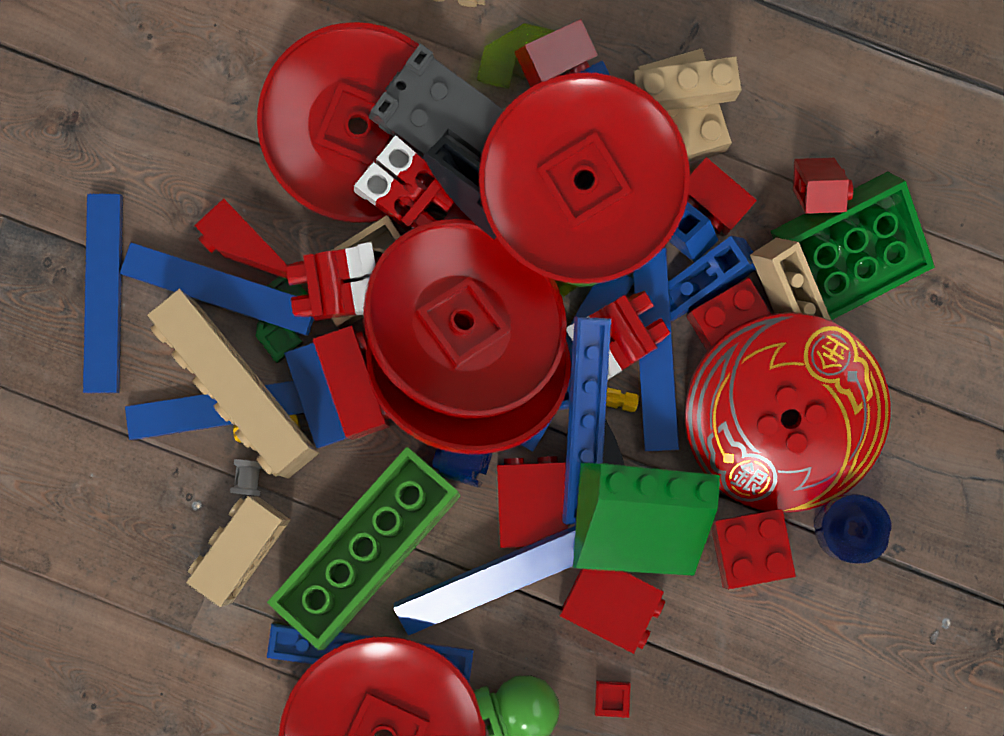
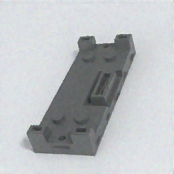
M420 43L406 62L402 71L397 72L386 87L387 91L383 93L372 108L369 118L386 133L401 139L421 158L444 135L481 163L486 140L492 127L504 110L437 61L433 56V52ZM581 171L575 176L574 183L577 188L587 190L595 178L591 172Z

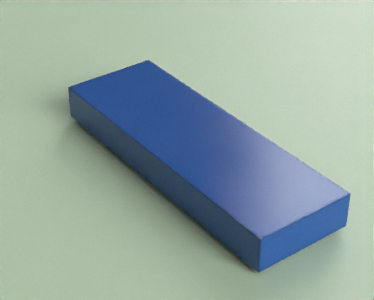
M314 343L285 352L284 354L316 448L320 449L348 439L345 437Z

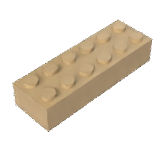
M178 289L147 315L154 323L150 327L152 332L162 343L166 342L171 348L175 349L171 353L173 358L183 369L187 368L192 374L196 375L192 381L204 395L208 394L212 399L215 398L217 401L214 405L215 410L226 422L229 420L233 425L236 424L239 429L235 434L247 448L251 447L254 451L257 450L260 456L256 460L269 475L272 473L275 477L279 475L289 479L319 454L315 446L193 298L181 289Z

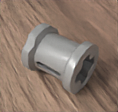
M234 459L236 474L234 487L230 488V493L260 496V491L257 488L259 472L262 469L261 465L256 461Z

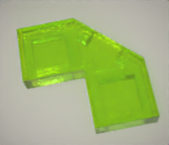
M524 23L488 44L484 48L477 81L509 88L517 58L514 51L556 30Z

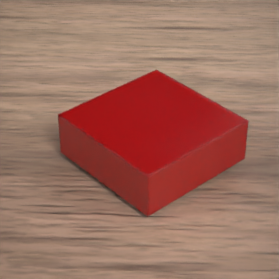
M596 680L594 715L629 718L631 683Z

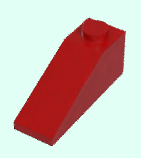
M224 198L194 225L202 233L198 240L211 253L217 249L225 258L288 279L286 272L287 264Z

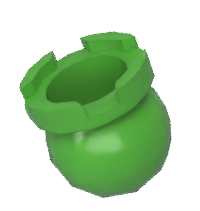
M532 675L515 676L504 682L496 694L494 692L490 694L488 686L475 690L482 720L489 718L491 725L487 726L489 736H549L558 723L560 711L559 698L543 679Z

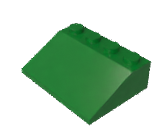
M888 171L854 188L852 200H847V212L805 213L770 231L773 239L780 238L799 242L831 320L935 268L906 180Z
M581 463L573 568L694 576L718 510L720 475L611 464Z

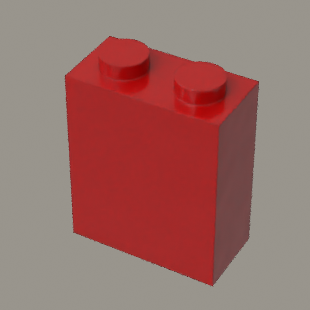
M557 456L537 457L538 464H524V458H504V465H497L500 548L526 547L568 529V524L563 523L566 468L565 462L558 463Z
M581 569L559 612V616L634 654L637 647L643 649L651 632L646 628L652 616L656 619L659 617L666 600L662 599L664 591L624 571Z

